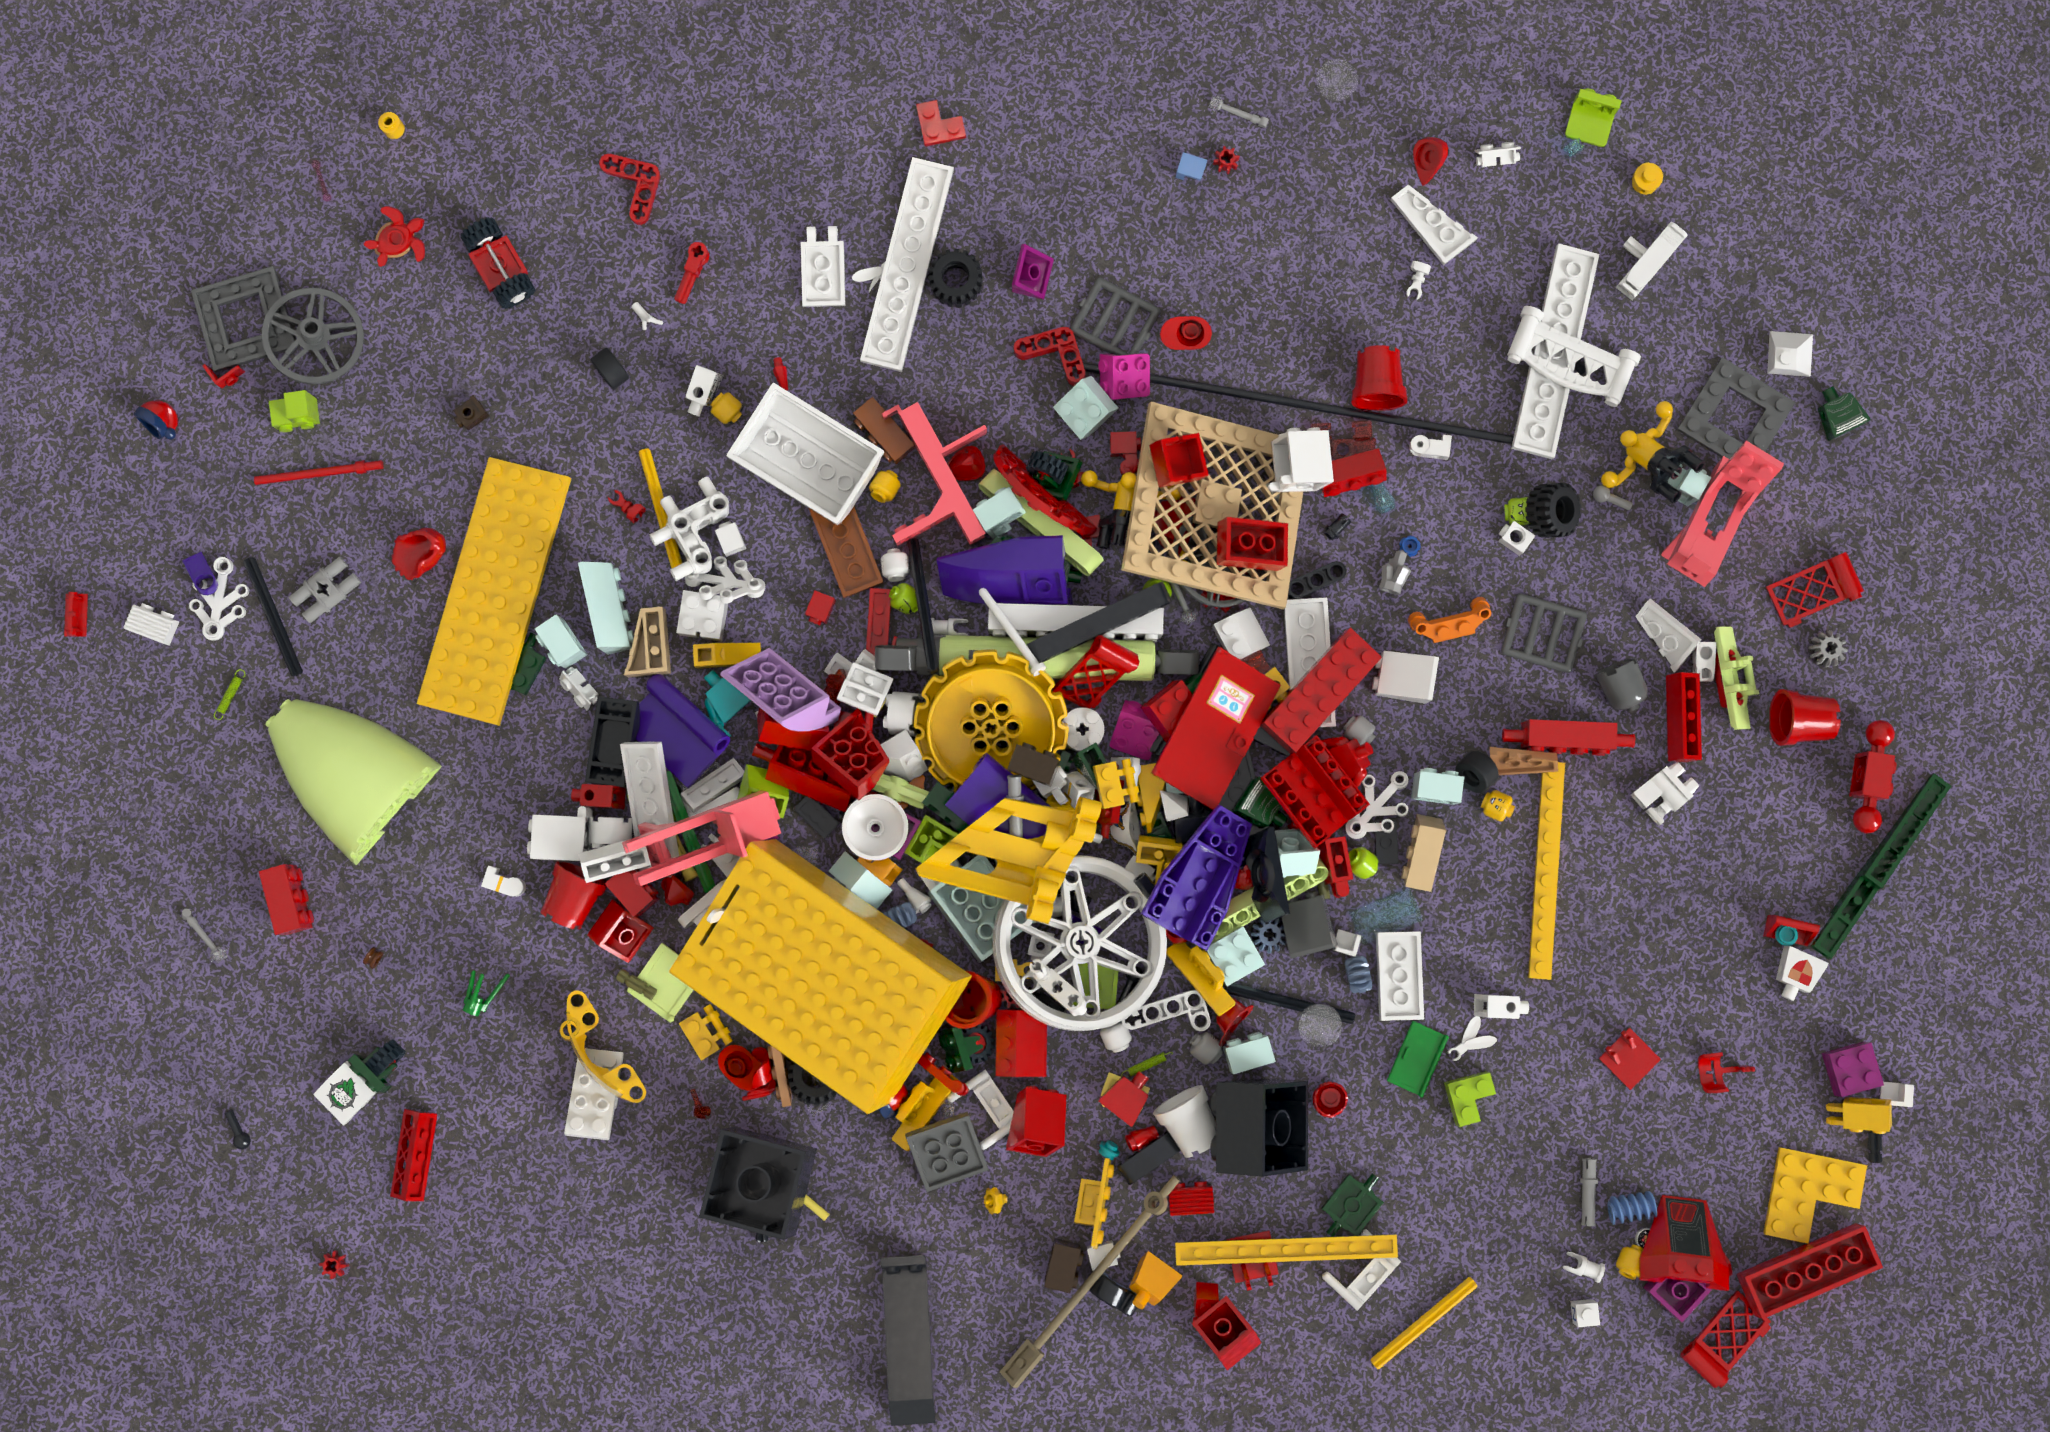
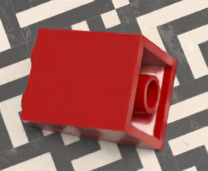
M1027 1086L1017 1093L1006 1150L1047 1157L1065 1146L1067 1095L1060 1094L1057 1090H1039L1037 1086Z
M1227 1295L1192 1323L1227 1371L1262 1343L1254 1329Z

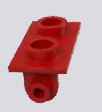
M68 592L66 594L65 637H87L88 594H78L77 592Z

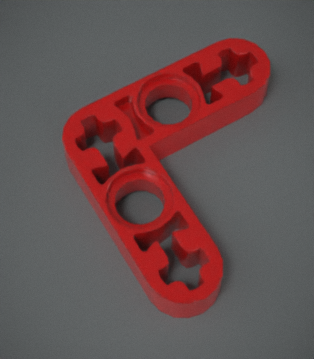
M614 154L603 155L599 165L604 173L637 182L629 215L635 224H645L650 218L660 181L659 169L656 165ZM612 159L613 164L620 165V172H617L618 168L615 166H610L607 169L604 163ZM629 164L636 167V171L631 175L624 172L625 167ZM640 166H642L643 172L648 173L652 169L656 175L648 179L646 174L640 173ZM642 190H649L651 196L647 200H642L639 197ZM637 202L643 204L642 212L645 215L644 217L641 216L640 219H637L636 215H634L635 212L638 213L640 210V205Z
M1060 327L1020 338L1014 343V354L1020 360H1027L1058 351L1066 379L1072 386H1075L1081 379L1086 378L1074 333L1068 327ZM1062 334H1065L1066 337H1068L1067 341L1061 339ZM1052 336H1055V340H1056V344H1055V345L1053 344V338H1052ZM1042 339H1047L1050 344L1048 347L1042 348L1038 345V342ZM1031 342H1034L1036 350H1033ZM1021 345L1025 346L1026 352L1023 353L1020 350ZM1068 352L1076 354V358L1072 361L1066 360L1064 356ZM1076 366L1077 374H1079L1078 379H1075L1073 376L1072 367Z

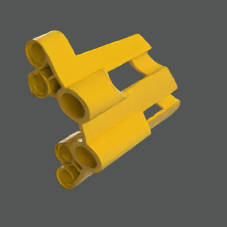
M1080 796L1073 812L1004 798L915 869L920 877L1027 905V919L1049 924L1053 912V903L1065 879L1066 871L1073 858L1081 849L1084 841L1092 843L1094 839L1096 822L1101 812L1102 802ZM1011 815L1047 825L1045 835L1033 839L1017 837L995 831L994 829ZM965 852L997 860V866L987 875L949 864Z

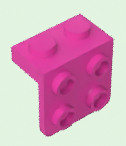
M1100 354V361L1098 363L1100 371L1099 385L1111 399L1149 396V354Z
M1125 700L1109 745L1115 750L1149 760L1152 755L1150 748L1157 736H1159V732L1141 709L1142 705L1140 703Z

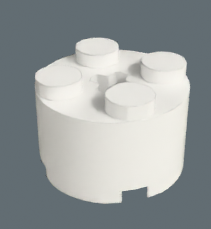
M896 691L892 694H887L886 706L888 711L883 719V727L887 728L891 735H897L904 730L912 737L918 735L916 731L919 729L914 728V715L917 703L923 700L921 694Z
M1084 707L1071 710L1062 721L1069 725L1066 746L1073 751L1079 752L1094 743L1100 744L1104 735V723L1096 711ZM1080 725H1084V728L1089 730L1083 736L1080 732L1076 731Z
M589 817L588 843H592L591 848H600L605 846V844H614L632 839V818H628V822H624V818L598 817V821H593L594 817Z

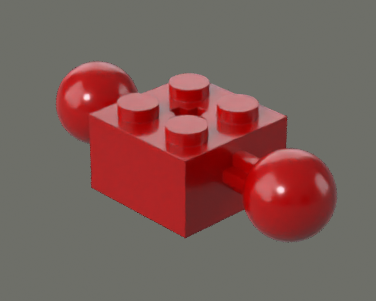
M1884 720L1873 721L1866 728L1865 736L1869 744H1871V751L1855 754L1849 797L1863 799V806L1858 808L1853 815V824L1858 831L1867 834L1877 831L1882 824L1881 813L1876 809L1877 801L1889 799V796L1892 795V774L1895 773L1897 763L1894 761L1895 756L1884 754L1885 747L1892 743L1895 736L1893 726Z

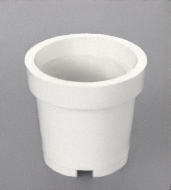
M1202 1085L1182 1091L1163 1102L1153 1112L1159 1124L1166 1127L1185 1158L1193 1157L1191 1152L1198 1151L1200 1154L1210 1149L1211 1141L1216 1135V1120L1207 1103L1208 1096Z

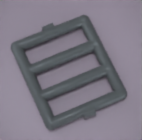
M1099 277L1093 284L1086 299L1083 298L1079 305L1080 310L1070 329L1074 335L1110 354H1138L1144 342H1147L1150 338V331L1161 310L1159 307ZM1104 288L1113 294L1092 333L1081 329L1080 326L1100 289ZM1121 297L1131 302V305L1113 339L1108 343L1100 339L1099 336ZM1140 307L1150 312V315L1130 352L1127 353L1117 347Z
M1519 593L1516 596L1511 617L1507 618L1505 625L1507 631L1501 653L1564 673H1570L1577 650L1582 646L1583 639H1581L1587 613ZM1523 603L1536 607L1524 650L1520 651L1511 648ZM1546 609L1557 613L1545 655L1540 657L1532 654L1543 611ZM1567 615L1577 618L1564 664L1552 659L1564 617Z

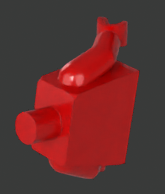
M1333 737L1321 740L1358 788L1367 776L1366 769L1371 765L1368 756L1373 754L1372 746L1368 742L1360 745L1355 738L1348 740L1346 737Z

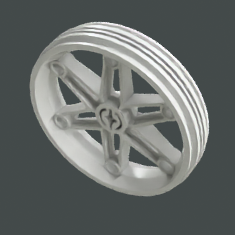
M1076 855L1066 873H1073L1075 881L1074 883H1069L1065 876L1061 885L1063 921L1051 918L1049 924H1045L1063 930L1060 939L1058 940L1032 927L1031 923L1034 920L1026 918L1027 910L1019 907L1021 903L1004 899L995 920L992 946L999 978L1010 997L1021 1009L1036 1020L1058 1029L1089 1031L1105 1028L1126 1019L1146 1002L1162 975L1167 952V938L1165 928L1143 916L1148 933L1147 960L1108 941L1106 938L1138 908L1142 912L1148 899L1133 882L1136 876L1124 867L1103 858ZM1080 872L1104 877L1120 886L1127 894L1090 918ZM1075 890L1082 922L1072 924L1070 891ZM1128 897L1132 898L1135 902L1133 909L1126 905ZM1119 909L1122 914L1098 934L1092 926ZM1016 912L1024 915V922L1022 924L1015 921ZM1012 926L1054 947L1041 959L1043 964L1047 965L1057 954L1062 952L1067 961L1053 970L1060 975L1070 968L1074 988L1087 1003H1091L1094 1006L1092 1015L1086 1012L1082 1016L1063 1013L1048 1007L1032 995L1041 986L1033 977L1031 970L1021 978H1019L1016 972L1010 948ZM1076 941H1084V945L1080 947V945H1076ZM1100 946L1129 960L1127 966L1097 956ZM1088 962L1090 996H1085L1078 964ZM1138 962L1144 965V972L1142 974L1136 971L1135 967ZM1097 965L1140 978L1135 988L1126 998L1112 1008L1100 1012ZM1026 978H1031L1034 982L1031 990L1024 986Z

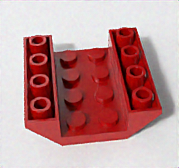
M1317 735L1301 746L1296 753L1288 756L1260 778L1314 849L1370 805Z

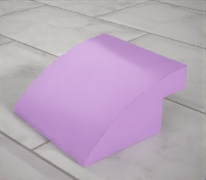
M770 648L722 671L720 674L778 723L790 730H816L828 726L839 719L841 707L833 702L828 694Z

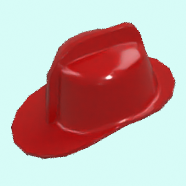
M1177 316L1170 318L1163 324L1160 336L1164 345L1170 349L1196 350L1205 347L1209 343L1212 330L1209 323L1202 317Z
M1232 998L1235 1001V1006L1221 1016H1216L1217 1024L1224 1033L1219 1046L1226 1044V1041L1230 1039L1238 1025L1253 1010L1254 1005L1246 1007L1235 998Z
M729 1045L724 1048L718 1057V1066L724 1077L741 1090L750 1091L757 1089L753 1088L752 1078L761 1063L742 1046Z

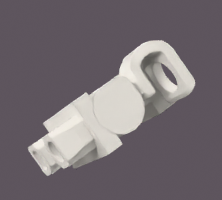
M1679 762L1669 767L1666 766L1631 794L1632 798L1643 810L1659 796L1662 797V804L1656 808L1650 807L1645 811L1658 826L1664 823L1663 817L1669 811L1676 812L1693 797V793L1699 787L1693 778H1689L1685 783H1682L1677 778L1685 771Z

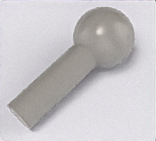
M1603 485L1597 486L1593 491V497L1597 502L1608 501L1628 511L1633 505L1632 502L1611 494L1609 488Z

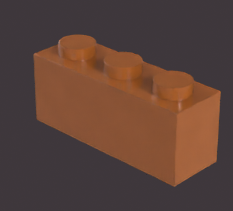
M872 396L853 412L856 418L853 422L861 431L865 429L870 434L867 438L872 444L879 445L884 450L883 457L889 463L893 461L897 464L915 449V445L891 417L883 419L881 414L885 410Z

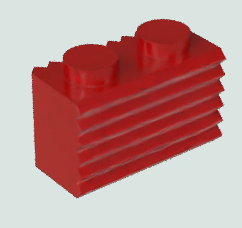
M1196 1181L1194 1186H1185V1182H1179L1168 1195L1170 1216L1214 1213L1213 1186L1207 1185V1181Z

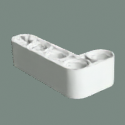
M1189 990L1142 1005L1138 1010L1142 1009V1016L1145 1020L1143 1023H1141V1019H1137L1134 1021V1025H1130V1023L1125 1022V1019L1122 1020L1123 1026L1130 1030L1185 1013L1188 1015L1191 1026L1197 1031H1205L1211 1023L1205 1000L1196 990ZM1191 994L1199 996V1003L1196 1006H1190L1188 1003V997ZM1171 1000L1177 1001L1179 1005L1178 1010L1173 1013L1167 1010V1003ZM1149 1007H1155L1158 1010L1156 1018H1147L1146 1010ZM1137 1010L1136 1012H1134V1013L1132 1014V1016H1138V1015H1140V1014L1138 1013V1010ZM1198 1015H1203L1206 1018V1023L1202 1027H1197L1194 1023V1019Z

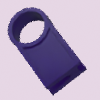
M202 552L182 560L195 588L200 594L208 596L216 592L218 581ZM206 578L213 579V584L209 588H199L202 580Z

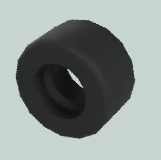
M607 347L590 359L612 390H615L629 379L625 369Z
M1480 751L1467 753L1455 768L1456 772H1459L1458 776L1464 777L1463 786L1475 793L1487 791L1499 776L1498 768L1493 760Z

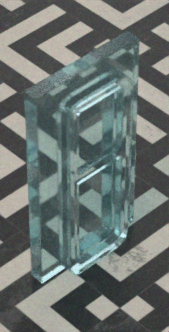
M1410 888L1350 912L1355 930L1361 935L1363 945L1376 940V933L1396 932L1423 920Z

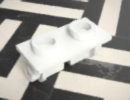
M1514 142L1501 143V147L1494 148L1493 144L1481 145L1480 149L1475 150L1480 155V157H1476L1477 166L1481 165V167L1496 166V157H1500V165L1515 164L1516 161H1520L1519 152L1516 153V150L1521 149V147L1514 145Z
M570 667L566 670V673L564 670L562 671L559 678L561 686L564 690L570 691L574 695V701L579 707H584L588 711L591 703L593 705L597 703L599 694L590 684L584 687L581 686V684L586 682V679L577 668Z

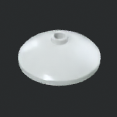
M871 794L864 796L859 801H854L849 806L843 818L842 833L847 846L859 857L867 860H883L893 856L904 845L908 835V820L903 808L895 800L885 795ZM873 824L879 825L880 829L878 832L871 830Z

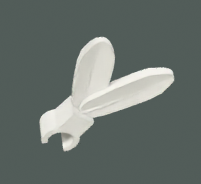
M885 262L881 267L857 271L852 276V280L864 282L873 279L869 289L870 292L879 278L881 279Z
M1475 1016L1468 1023L1462 1042L1447 1051L1448 1054H1451L1453 1050L1457 1051L1458 1055L1452 1061L1459 1060L1467 1049L1487 1048L1497 1042V1039L1490 1035L1476 1037L1481 1025L1479 1016Z

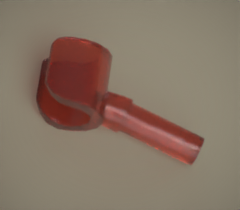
M691 1089L690 1093L695 1103L694 1117L706 1119V1116L711 1114L710 1107L702 1106L696 1090Z

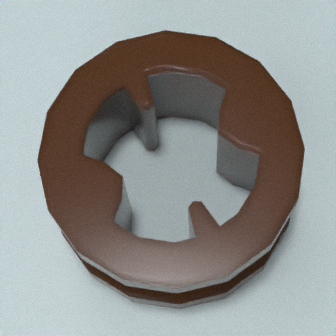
M375 947L369 950L363 960V964H369L371 969L377 966L384 954L382 951L377 952Z

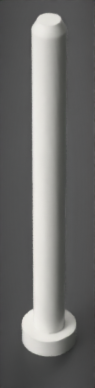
M981 588L979 595L1024 658L1029 661L1032 667L1030 672L1033 676L1039 675L1040 673L1038 672L1040 670L1044 671L1046 666L1043 662L1039 663L987 589Z

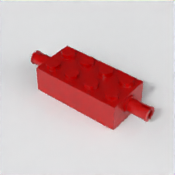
M1529 719L1521 723V730L1503 729L1502 742L1521 743V749L1544 752V750H1548L1549 753L1562 754L1568 750L1570 755H1583L1588 753V751H1592L1593 756H1605V754H1610V751L1616 750L1617 747L1634 748L1635 734H1617V723Z
M759 743L756 744L752 756L769 762L766 780L843 812L847 811L852 799H855L853 795L812 762L811 751L788 748L782 745L772 750ZM870 791V792H868L866 795L878 794V793H877V792H874V791Z

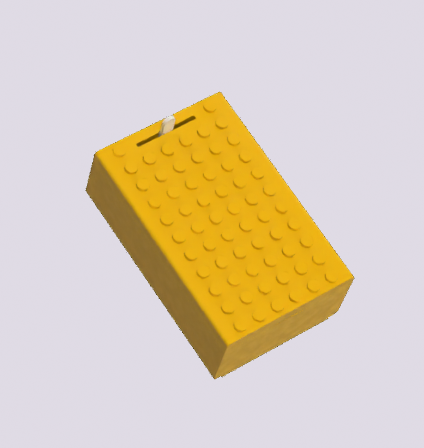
M778 840L750 842L746 848L747 856L740 857L670 968L669 973L868 1115L888 1105L898 1093L964 991L972 975Z

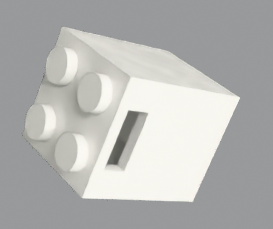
M1319 427L1309 428L1307 431H1300V428L1287 429L1286 433L1279 434L1278 438L1271 441L1275 482L1268 484L1269 491H1318L1334 482L1328 430L1320 431Z
M580 806L577 817L533 815L528 825L529 832H532L531 841H528L527 854H530V859L580 862L578 853L591 850V843H588L589 817L593 816L592 809Z

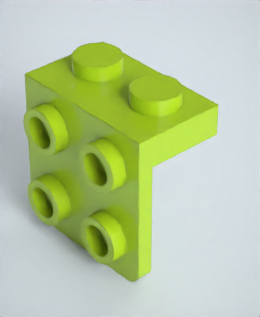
M1580 89L1573 102L1565 136L1580 142L1604 147L1608 141L1614 115L1619 110L1622 100L1616 99L1614 95L1598 94L1593 89Z

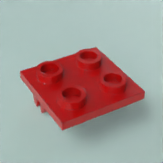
M1628 1028L1620 1033L1621 1036L1611 1046L1605 1048L1606 1051L1598 1059L1631 1090L1661 1059L1631 1028Z
M1270 1230L1226 1240L1271 1239ZM1276 1262L1231 1264L1235 1283L1245 1282L1247 1291L1252 1290L1250 1280L1266 1277L1268 1285L1273 1286L1271 1277L1279 1274Z

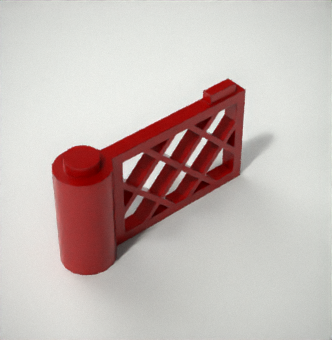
M1847 552L1766 586L1783 626L1788 625L1789 628L1802 623L1801 618L1847 598L1850 602L1862 597L1861 592L1864 591ZM1821 567L1824 568L1827 574L1824 582L1813 579L1816 569ZM1811 572L1809 577L1805 576V574ZM1801 577L1808 580L1804 591L1793 587L1796 578ZM1811 581L1823 585L1819 596L1807 593ZM1777 586L1787 588L1784 600L1777 598L1772 589ZM1826 587L1835 591L1836 599L1829 601L1822 598ZM1791 590L1802 594L1799 605L1787 601ZM1805 596L1817 599L1813 609L1809 610L1802 607ZM1820 601L1825 602V604L1819 606ZM1786 604L1797 608L1794 617L1786 620L1783 613Z
M1098 635L1087 653L1053 687V692H1061L1063 698L1081 707L1095 708L1102 701L1101 697L1125 672L1130 673L1138 668L1140 662L1138 654L1102 635ZM1090 658L1099 662L1097 665L1087 666ZM1113 669L1117 672L1105 675L1104 670ZM1101 670L1102 675L1090 677L1089 672ZM1082 672H1085V673H1086V677H1083V678H1075V677H1074V675H1075L1076 673H1082ZM1103 681L1104 683L1102 687H1092L1094 682ZM1088 683L1089 688L1077 689V684ZM1073 685L1074 690L1066 691L1062 687ZM1091 694V698L1088 701L1079 697V695Z
M1736 1291L1694 1341H1691L1680 1354V1357L1713 1388L1718 1386L1721 1388L1728 1382L1729 1371L1758 1336L1763 1338L1771 1329L1768 1325L1771 1321L1767 1317L1762 1319L1763 1322L1758 1328H1750L1749 1315H1753V1313H1749V1303L1739 1291ZM1738 1298L1744 1303V1313H1733V1303ZM1729 1316L1730 1329L1719 1330V1320L1721 1317ZM1734 1316H1745V1329H1735ZM1730 1332L1731 1345L1721 1346L1720 1333ZM1735 1332H1746V1342L1743 1345H1736ZM1708 1333H1715L1716 1346H1708L1702 1341ZM1732 1348V1358L1726 1363L1721 1357V1349Z

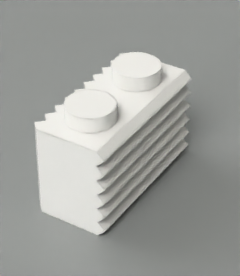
M144 603L140 607L133 604L124 629L170 646L179 621L173 620L174 615L165 611H161V614L153 612L154 607Z

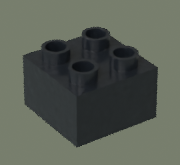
M1261 1078L1217 1082V1089L1211 1097V1110L1216 1116V1135L1213 1137L1210 1145L1211 1157L1216 1161V1173L1264 1177L1308 1170V1081Z
M738 1127L721 1129L699 1218L781 1240L795 1236L817 1148Z

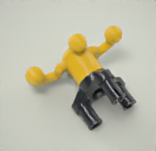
M1662 401L1655 408L1656 414L1662 418L1656 429L1651 428L1646 433L1638 434L1632 430H1627L1621 434L1620 441L1626 447L1628 455L1624 463L1626 468L1618 475L1612 471L1605 472L1601 477L1603 486L1613 488L1620 485L1635 471L1636 463L1651 472L1652 483L1650 489L1656 494H1661L1671 503H1676L1681 497V492L1668 484L1670 477L1671 479L1678 477L1674 471L1681 474L1682 468L1679 466L1680 464H1686L1696 473H1699L1704 468L1705 461L1694 455L1687 446L1683 445L1680 448L1668 450L1655 440V438H1660L1672 418V405L1667 401Z
M1085 471L1081 476V482L1084 486L1095 487L1109 493L1116 492L1112 513L1099 520L1098 528L1100 530L1096 547L1110 549V544L1124 546L1136 475L1127 472L1122 475L1118 483L1109 484L1098 480V476L1094 471ZM1175 485L1168 486V490L1173 488ZM1177 489L1171 492L1175 500L1181 497ZM1158 491L1157 498L1163 494L1162 491Z

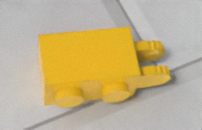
M1845 1097L1843 1104H1826L1827 1111L1843 1112V1117H1827L1826 1123L1829 1125L1843 1126V1129H1849L1851 1132H1862L1863 1130H1871L1876 1134H1884L1886 1131L1890 1132L1892 1126L1891 1099Z

